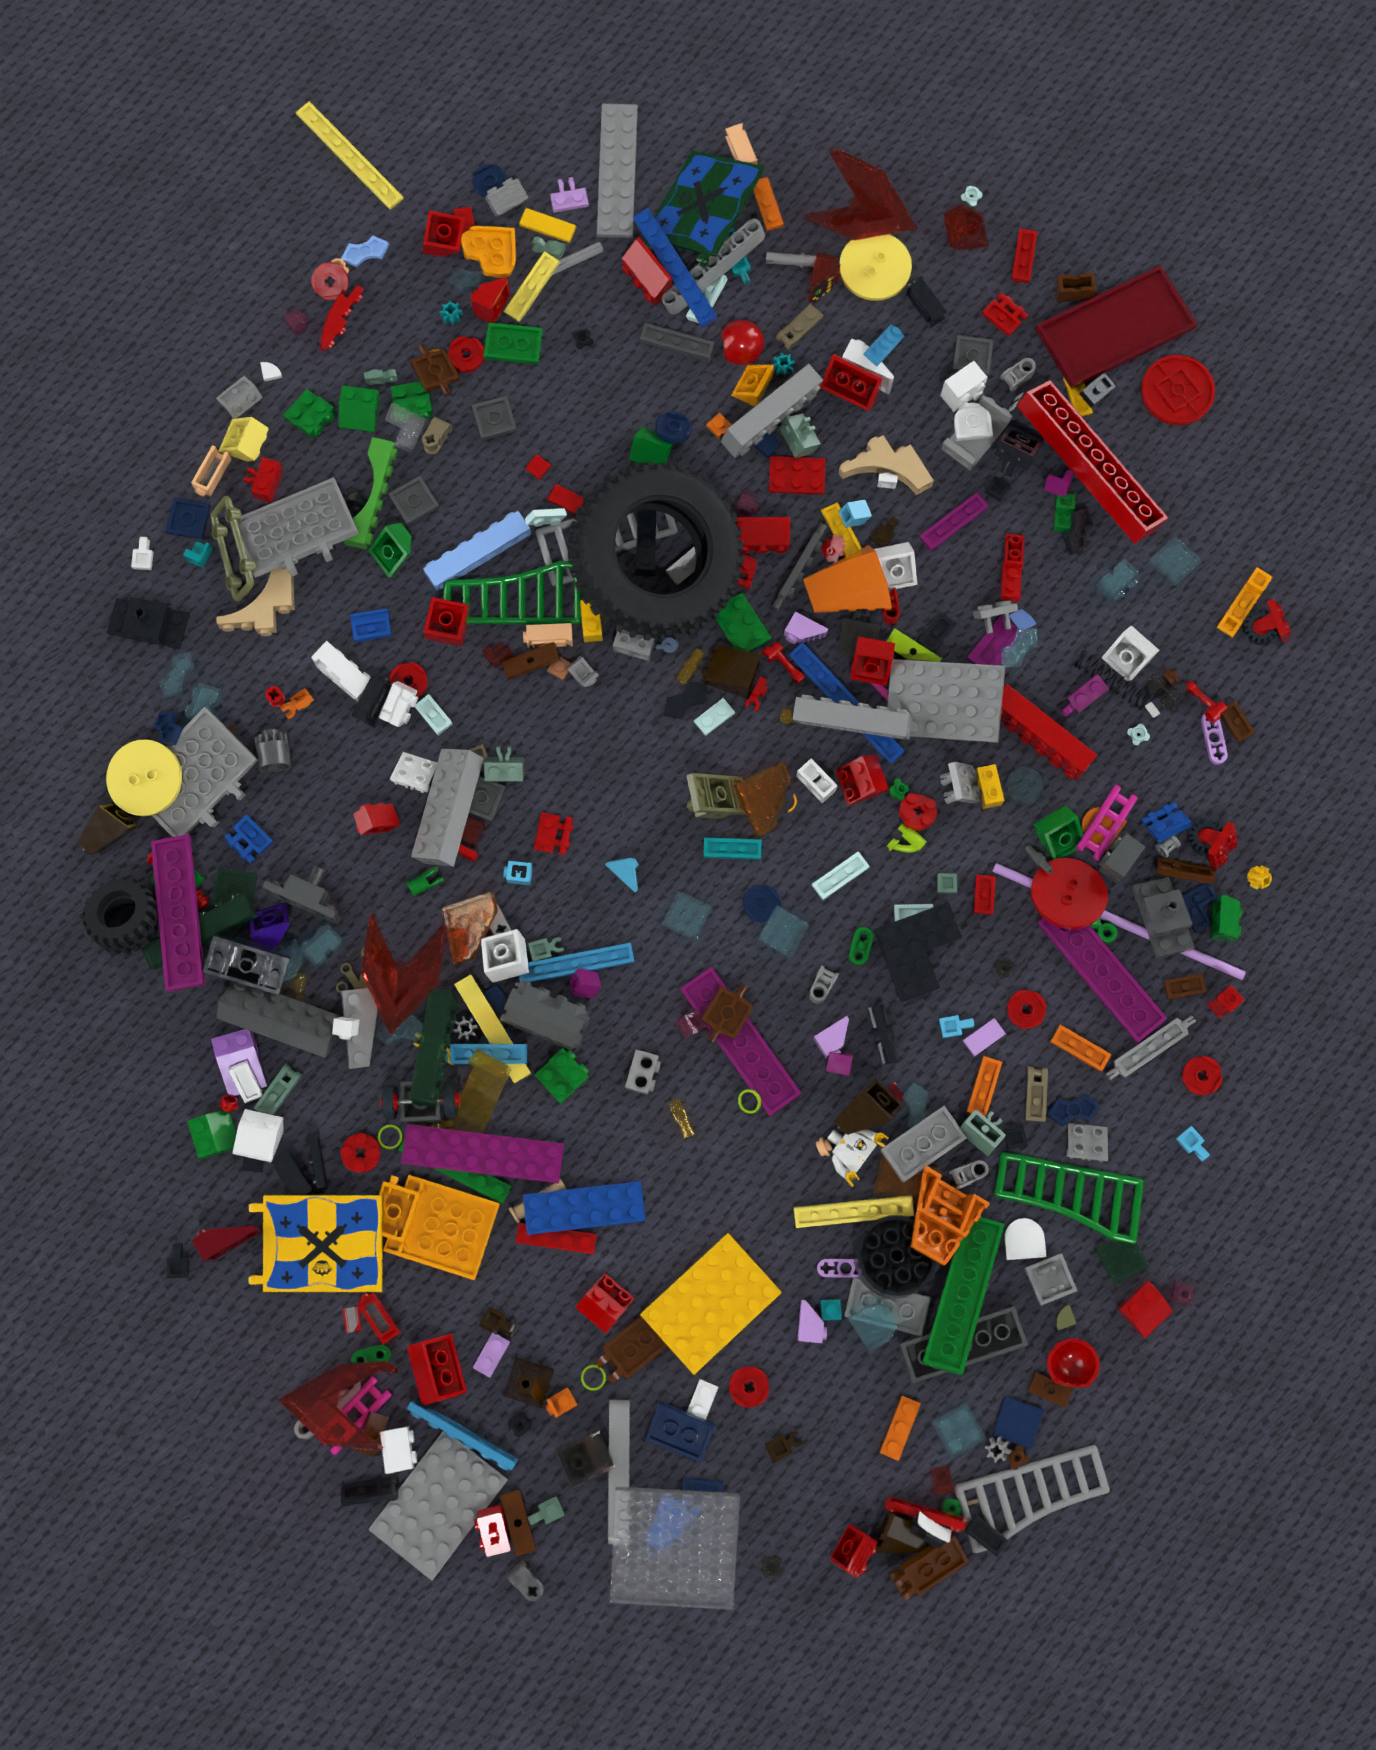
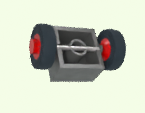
M440 1080L400 1082V1098H398L395 1085H384L382 1097L380 1098L384 1119L396 1120L398 1107L401 1106V1122L403 1124L444 1123L443 1106L445 1116L452 1118L457 1117L458 1108L461 1104L460 1093H458L456 1082H446L443 1089V1083Z

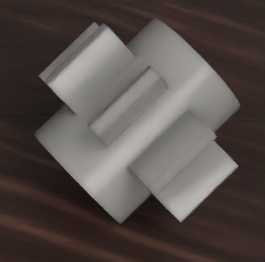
M462 1017L463 1021L460 1023L455 1022L458 1025V1029L453 1031L454 1033H460L458 1036L459 1040L466 1037V1040L469 1041L471 1035L476 1037L474 1029H477L478 1026H472L473 1018L466 1021L465 1017ZM467 1025H469L468 1027H469L470 1031H469V1032L465 1031V1032L463 1033V1030H462L461 1027H462V1026H465V1027H466Z
M999 1436L996 1441L993 1437L990 1438L989 1441L992 1445L985 1446V1449L989 1450L987 1458H994L995 1463L999 1458L1005 1461L1007 1459L1005 1453L1009 1454L1011 1452L1010 1449H1007L1009 1441L1004 1442L1002 1436ZM997 1445L1002 1450L1000 1453H997V1449H995Z

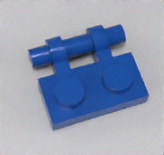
M1175 802L1169 805L1165 804L1160 810L1150 812L1141 819L1144 826L1151 823L1148 826V832L1158 843L1192 826L1191 820L1181 810L1176 813L1173 812L1178 809ZM1166 816V818L1160 821L1158 820L1159 818Z
M247 814L233 827L237 832L234 837L230 833L224 836L228 846L231 849L234 848L240 854L239 857L243 861L246 860L249 864L254 863L256 860L251 855L254 851L261 855L274 843ZM242 839L249 844L247 848L240 844Z

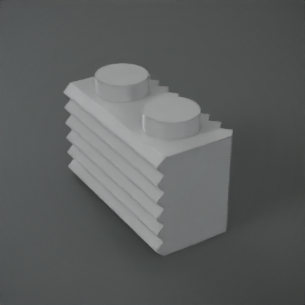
M510 178L503 182V187L499 189L494 187L487 191L488 195L485 199L495 217L527 201L528 196L518 178L515 180Z

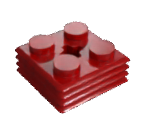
M849 1524L834 1549L830 1561L858 1578L866 1570V1563L870 1556L875 1553L877 1541L857 1527Z

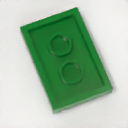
M488 323L484 359L539 365L543 328Z
M743 593L730 599L727 602V607L725 609L722 608V611L717 613L719 616L715 621L734 649L752 652L772 640V637Z

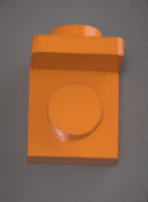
M567 1387L546 1400L548 1404L545 1407L550 1416L554 1415L557 1418L578 1404Z

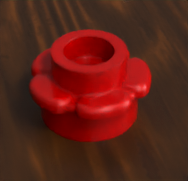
M224 1095L221 1101H219V1106L225 1112H232L238 1109V1099L233 1095Z

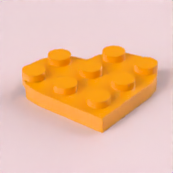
M473 226L462 234L460 245L464 257L468 260L479 261L485 276L495 278L511 276L516 261L515 228Z

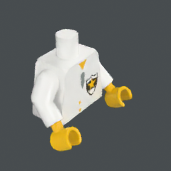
M864 1129L849 1135L845 1134L844 1136L833 1130L827 1139L836 1145L831 1152L836 1172L846 1179L850 1186H854L851 1182L853 1178H857L858 1181L860 1180L856 1172L876 1145L885 1147L881 1143L883 1138L889 1139L885 1134Z

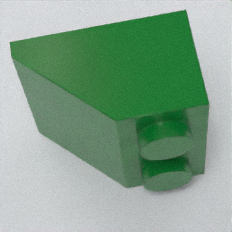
M342 385L339 399V428L375 432L381 401L379 391Z
M1067 806L1060 808L1033 824L1037 837L1052 860L1064 858L1078 850L1076 847L1083 837V832L1077 815Z
M1221 895L1213 901L1211 940L1234 942L1241 936L1239 918L1242 917L1243 909L1240 907L1239 900Z
M219 1111L187 1121L199 1159L205 1160L233 1150L237 1133L230 1112Z

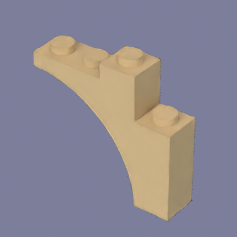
M884 435L869 440L866 448L867 452H861L852 461L847 460L843 462L839 468V475L842 479L854 474L867 472L892 473L897 475V479L906 484L915 495L932 487L934 481L911 444L907 447L902 446L898 448L894 453Z
M280 567L272 570L261 594L247 607L229 615L218 616L217 625L219 628L230 632L234 628L252 630L255 627L256 632L261 636H271L272 633H277L276 611L281 614H287L290 610H295L294 578L291 577L288 569L283 570Z

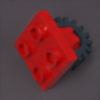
M1274 599L1267 601L1270 611L1262 609V611L1256 610L1255 613L1252 612L1250 617L1246 618V623H1244L1245 633L1249 640L1256 645L1270 644L1272 640L1275 641L1277 635H1280L1282 643L1290 641L1288 635L1292 633L1287 620L1282 621V618L1285 617L1281 604H1276Z
M1203 820V824L1197 822V827L1193 826L1192 831L1189 833L1191 847L1195 853H1199V856L1205 854V857H1209L1210 867L1218 870L1220 866H1224L1228 859L1227 855L1238 844L1235 824L1228 821L1225 827L1222 828V826L1219 827L1217 822L1213 824V820H1209V823Z

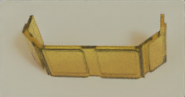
M477 1049L468 1061L473 1068L461 1095L457 1117L450 1118L443 1129L483 1133L511 1071L509 1066Z

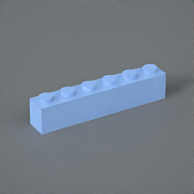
M519 511L511 512L499 523L494 522L489 526V529L476 533L471 540L461 542L453 551H447L438 560L427 563L425 568H423L425 575L435 590L439 591L443 588L445 581L459 579L531 535L530 527L526 524Z

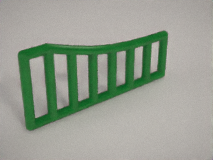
M558 561L541 568L505 577L447 580L443 583L444 600L451 601V587H462V603L469 605L467 624H580L582 621L580 605L582 591L578 592L575 584L574 617H563V569L573 567V563H569V561ZM556 570L555 617H544V574ZM537 576V617H526V579ZM518 581V617H507V583ZM499 585V617H488V586ZM481 586V617H470V587Z
M1001 1152L994 1194L998 1198L1018 1201L1057 1212L1094 1229L1111 1240L1135 1244L1137 1241L1144 1181L1141 1178ZM1007 1160L1019 1162L1015 1193L1003 1191ZM1027 1164L1038 1166L1034 1197L1022 1195ZM1046 1168L1058 1170L1053 1203L1042 1200ZM1065 1172L1077 1174L1072 1210L1061 1206ZM1085 1176L1096 1178L1091 1219L1080 1214ZM1104 1179L1116 1182L1110 1230L1099 1224ZM1124 1183L1135 1185L1129 1235L1118 1233Z

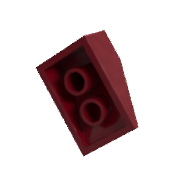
M257 1226L209 1230L205 1228L195 1234L196 1237L192 1239V1242L202 1260L212 1262L263 1232V1230Z

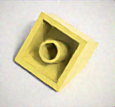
M253 417L232 419L219 452L225 453L226 451L232 457L244 461H255L260 454L262 443L267 438L269 428Z

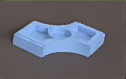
M372 236L363 244L355 245L349 243L341 259L345 263L358 268L367 259L378 258L382 260L390 244L375 236Z

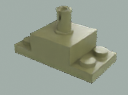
M699 773L686 775L691 800L687 801V808L689 811L695 812L696 818L723 819L730 815H746L750 813L742 777Z

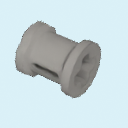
M1174 835L1160 844L1157 843L1155 848L1164 858H1167L1172 850L1181 846V843Z

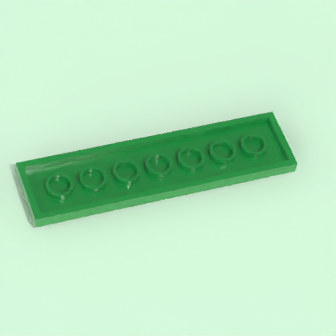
M980 1217L972 1225L968 1235L959 1243L960 1246L954 1253L923 1360L924 1365L960 1376L963 1375L1003 1233V1223Z

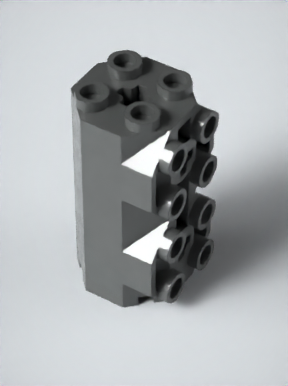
M525 980L516 983L504 1007L506 1011L502 1014L500 1021L571 1051L574 1048L578 1049L583 1036L580 1033L581 1031H586L590 1020L588 1012L585 1011L586 1006L578 1002L575 1004L570 1003L566 997L561 995L552 998L549 996V990L539 987V989L534 988L530 982Z

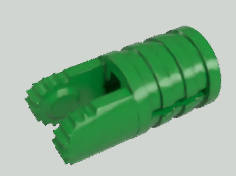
M437 866L406 882L414 897L444 881L442 876L429 883L426 879L438 871Z

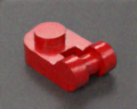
M744 556L743 566L739 567L742 570L741 574L748 576L747 580L740 578L739 582H735L747 590L751 588L757 563L753 557Z

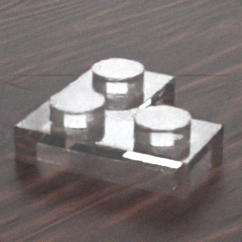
M392 403L385 420L401 428L395 446L412 453L427 419Z

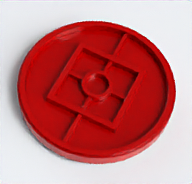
M1170 355L1157 360L1146 371L1141 384V396L1145 407L1156 419L1166 424L1182 426L1200 420L1209 411L1215 397V384L1208 369L1199 361L1184 355Z
M1058 858L1047 862L1053 868L1051 874H1047L1040 867L1032 880L1030 892L1034 907L1046 921L1064 929H1082L1092 925L1101 917L1107 905L1108 892L1104 880L1093 867L1072 858Z

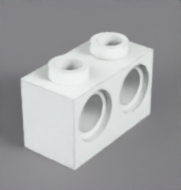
M812 758L797 771L796 777L821 803L825 802L836 792L837 784Z

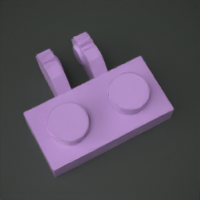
M570 177L568 180L571 188L570 191H564L563 181L559 179L560 192L550 194L554 213L589 207L586 189H575L573 177Z

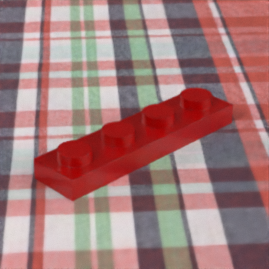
M518 1223L515 1243L594 1254L597 1234L567 1230L527 1235L526 1224Z
M890 1496L887 1497L884 1507L889 1509V1512L892 1514H907L910 1519L915 1515L919 1516L920 1511L933 1522L939 1525H946L948 1529L955 1532L964 1531L968 1519Z

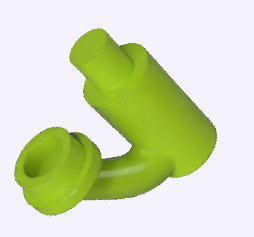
M902 823L898 830L903 833L902 837L910 845L898 844L900 841L893 838L887 847L890 852L896 850L912 853L920 851L927 841L915 830L907 828Z

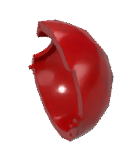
M738 319L729 322L721 331L724 355L727 361L736 365H746L753 363L761 355L764 349V337L756 324L748 320Z
M1077 1338L1066 1339L1057 1343L1049 1352L1047 1358L1048 1372L1056 1384L1071 1388H1087L1097 1378L1100 1369L1099 1357L1095 1349L1086 1341Z

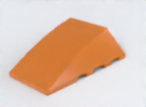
M869 545L803 579L814 613L839 612V610L856 611L857 609H868V611L876 610V608L892 610L887 580L876 551Z
M924 1166L911 1247L944 1266L958 1249L962 1239L968 1235L972 1225L979 1220L980 1214L990 1203L976 1194L966 1195L940 1180L942 1176L940 1173L928 1166Z

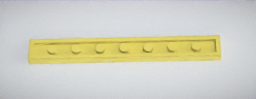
M310 102L306 103L296 112V115L390 210L404 199Z

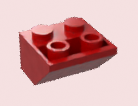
M877 755L861 756L835 771L848 806L876 797L889 790Z
M604 1273L575 1308L606 1334L635 1298Z

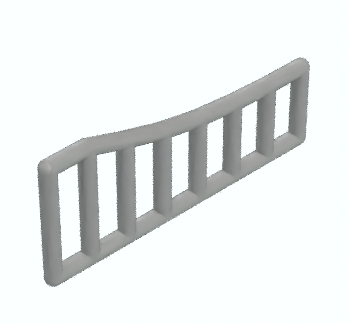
M634 513L627 515L634 539L624 543L618 527L615 539L617 545L615 547L616 555L636 547L637 522ZM665 513L669 528L658 531L656 524V539L674 535L678 532L672 516ZM570 519L555 526L549 525L536 530L545 566L552 564V560L544 535L555 532L563 561H568V549L562 529L569 528L572 521L576 520ZM566 569L568 575L563 576V584L574 581L569 569ZM554 570L548 572L552 586H555L556 573Z
M1095 1445L1022 1465L1017 1470L1011 1468L959 1483L954 1487L957 1499L961 1504L962 1517L968 1518L966 1526L971 1521V1515L964 1491L975 1488L984 1520L995 1529L983 1485L995 1482L1008 1530L1001 1534L1006 1539H1009L1029 1524L1054 1511L1086 1499L1107 1494L1110 1491L1101 1458ZM1091 1454L1100 1487L1089 1490L1080 1457ZM1072 1460L1081 1493L1072 1496L1069 1495L1060 1463ZM1053 1466L1062 1496L1061 1500L1054 1503L1050 1501L1041 1471L1042 1468ZM1031 1471L1034 1473L1044 1506L1034 1513L1022 1478V1474ZM1011 1477L1015 1479L1026 1516L1016 1524L1002 1481ZM968 1535L974 1553L987 1550Z

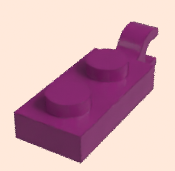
M1096 674L1067 697L1070 702L1060 711L1065 717L1074 709H1077L1080 713L1109 688L1100 676Z

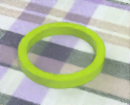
M746 1089L739 1094L738 1104L744 1112L752 1114L760 1109L761 1098L756 1091ZM750 1092L756 1096L758 1105L755 1110H748L743 1107L742 1096L744 1093Z
M386 1125L380 1129L378 1141L382 1147L394 1149L402 1141V1132L395 1125ZM388 1127L397 1129L400 1134L399 1142L391 1147L385 1146L380 1139L382 1131Z
M590 1365L583 1370L581 1382L588 1390H598L605 1384L606 1374L601 1367ZM592 1367L598 1368L603 1373V1382L596 1388L588 1387L583 1379L586 1370Z

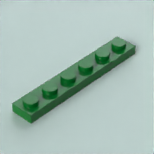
M404 1138V1140H403L401 1146H400L399 1149H398V1151H400V1152H402V1153H403V1147H404L405 1138ZM433 1168L501 1204L504 1203L512 1186L491 1175Z

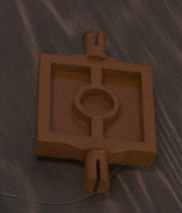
M422 344L419 345L418 348L422 355L412 359L410 365L425 392L441 389L445 397L450 396L452 392L448 385L459 382V375L446 351L442 349L436 352H429L425 344L423 346Z
M741 983L736 993L728 991L722 986L720 987L701 1018V1021L713 1029L707 1038L708 1041L715 1043L719 1034L726 1035L735 1040L755 1007L742 997L748 988L747 985L744 986Z

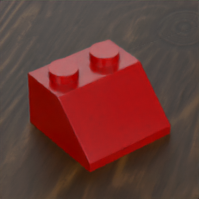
M429 211L423 241V254L442 257L458 253L465 217Z
M507 278L481 284L477 290L473 291L471 301L474 316L488 323H495L511 295Z
M432 597L423 632L426 640L462 647L467 630L469 605Z
M858 636L850 679L887 686L894 657L895 643Z
M1149 1281L1143 1282L1117 1308L1120 1314L1144 1339L1173 1312L1163 1295Z

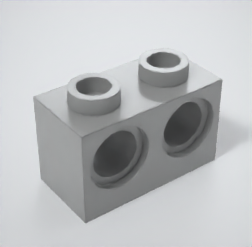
M623 630L621 633L617 631L613 643V651L650 661L655 645L654 638L647 641L644 640L643 635H636L635 638L629 637L630 632Z
M636 1050L625 1089L648 1095L649 1091L653 1092L656 1080H652L654 1072L658 1073L661 1061H658L659 1056ZM642 1060H651L652 1066L647 1069L641 1066ZM638 1078H645L647 1084L644 1087H638L635 1084Z

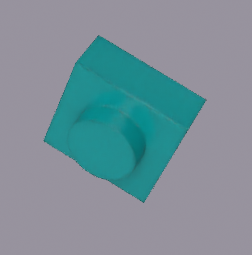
M841 1299L820 1300L822 1321L842 1320Z

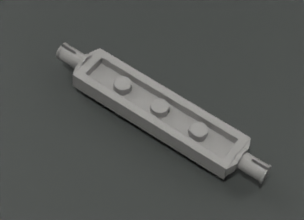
M1190 1015L1184 1021L1176 1018L1113 1061L1115 1068L1106 1073L1107 1077L1114 1073L1109 1077V1080H1112L1119 1074L1124 1078L1188 1035L1187 1027L1196 1022L1193 1019L1194 1017Z

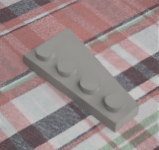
M380 986L341 991L343 1017L360 1019L358 1035L352 1036L349 1040L346 1039L349 1069L370 1066Z

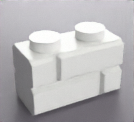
M399 681L393 683L379 718L397 727L407 724L411 716L409 710L415 706L418 697H416L417 690Z

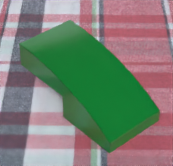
M1067 493L1066 497L1056 495L1053 531L1069 533L1071 528L1070 514L1075 511L1076 494Z

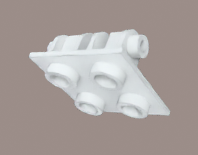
M403 752L390 780L396 785L399 784L405 786V788L411 786V790L415 788V790L421 791V793H428L430 789L429 783L435 773L437 762Z

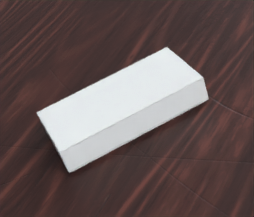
M247 1060L229 1067L228 1070L244 1103L262 1097L263 1092Z

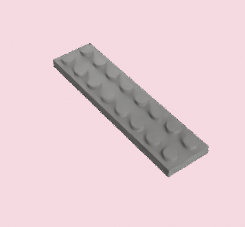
M602 104L597 237L633 238L638 105Z

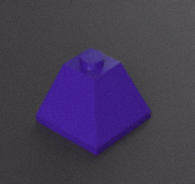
M286 902L249 913L250 933L254 942L271 947L278 946L289 927Z

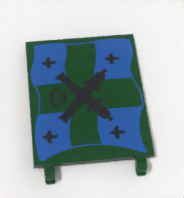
M691 151L654 218L673 247L700 253L697 256V261L700 262L699 265L701 267H706L710 256L716 257L765 167ZM646 240L644 244L653 254L654 251L652 250V248Z

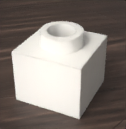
M334 1018L332 1034L339 1035L340 1039H351L352 1036L358 1035L360 1019Z

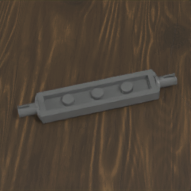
M820 523L816 532L813 533L810 542L779 595H777V599L772 605L774 610L778 611L782 603L787 598L791 599L796 590L794 588L795 584L802 581L805 575L803 573L805 567H810L814 560L812 557L813 553H818L823 544L820 541L822 534L827 528L826 525Z

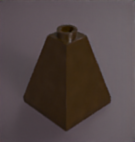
M516 1357L504 1397L542 1409L554 1369ZM524 1380H528L530 1382L528 1388L524 1387Z

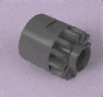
M268 729L262 731V735L259 734L258 737H254L258 770L260 772L272 773L291 768L286 733L282 734L277 729Z

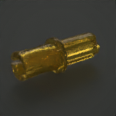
M694 649L688 661L684 662L685 666L677 676V680L680 683L686 684L693 672L697 671V666L705 656L701 650Z
M680 1100L672 1101L669 1106L676 1119L675 1124H678L683 1138L686 1139L695 1135L688 1120L689 1115H686Z

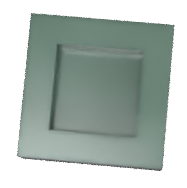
M938 873L937 894H956L957 874Z

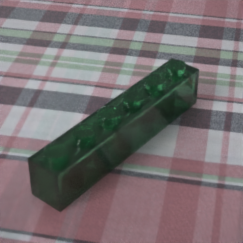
M241 893L235 894L230 897V901L226 903L221 902L213 906V910L199 913L202 946L211 942L214 934L222 936L258 917L249 896ZM160 938L150 939L149 944L141 947L149 968L153 970L163 967Z
M434 989L429 991L410 1093L413 1105L437 1106V1100L441 1099L442 1089L440 1088V1083L445 1078L443 1066L448 1061V1052L446 1050L447 1045L450 1046L451 1034L449 1033L450 1028L454 1027L453 1011L457 1009L458 1000L455 998L453 991Z

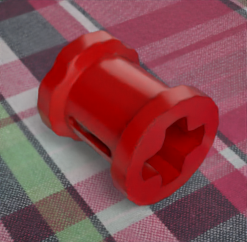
M272 686L266 690L265 697L271 706L280 707L284 704L285 696L279 687Z

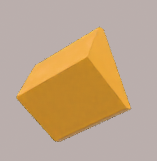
M747 365L731 396L754 407L757 406L773 378L774 367L772 365Z

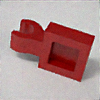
M760 676L750 698L745 703V708H748L750 703H754L756 705L754 712L756 713L759 710L760 704L758 699L760 696L764 697L768 690L766 686L767 679Z

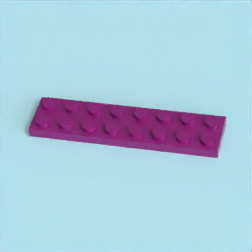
M186 834L151 841L165 991L173 992L204 986L206 983L205 973L203 972L204 963L191 836Z
M1044 918L1037 922V925L1136 1043L1168 1019L1090 926L1082 929H1064L1049 923Z
M710 967L680 988V991L701 1019L720 987L727 988L714 969ZM749 1019L746 1020L735 1040L726 1035L719 1034L716 1042L747 1086L759 1094L761 1105L769 1117L802 1094ZM703 1022L706 1028L711 1033L713 1029L708 1024Z
M407 1124L401 1164L559 1184L564 1144Z

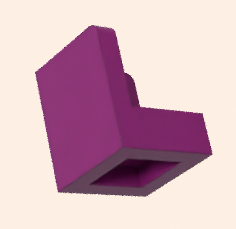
M1067 470L1063 479L1048 475L1044 491L1066 497L1074 472Z
M578 968L569 979L571 992L574 996L592 999L601 988L599 974L595 971Z
M830 1052L826 1071L849 1076L853 1054Z

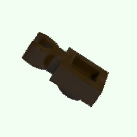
M798 1431L790 1432L787 1438H785L784 1434H781L764 1443L773 1462H777L792 1454L790 1447H799L803 1444L802 1441L797 1443L793 1441V1437L798 1434Z

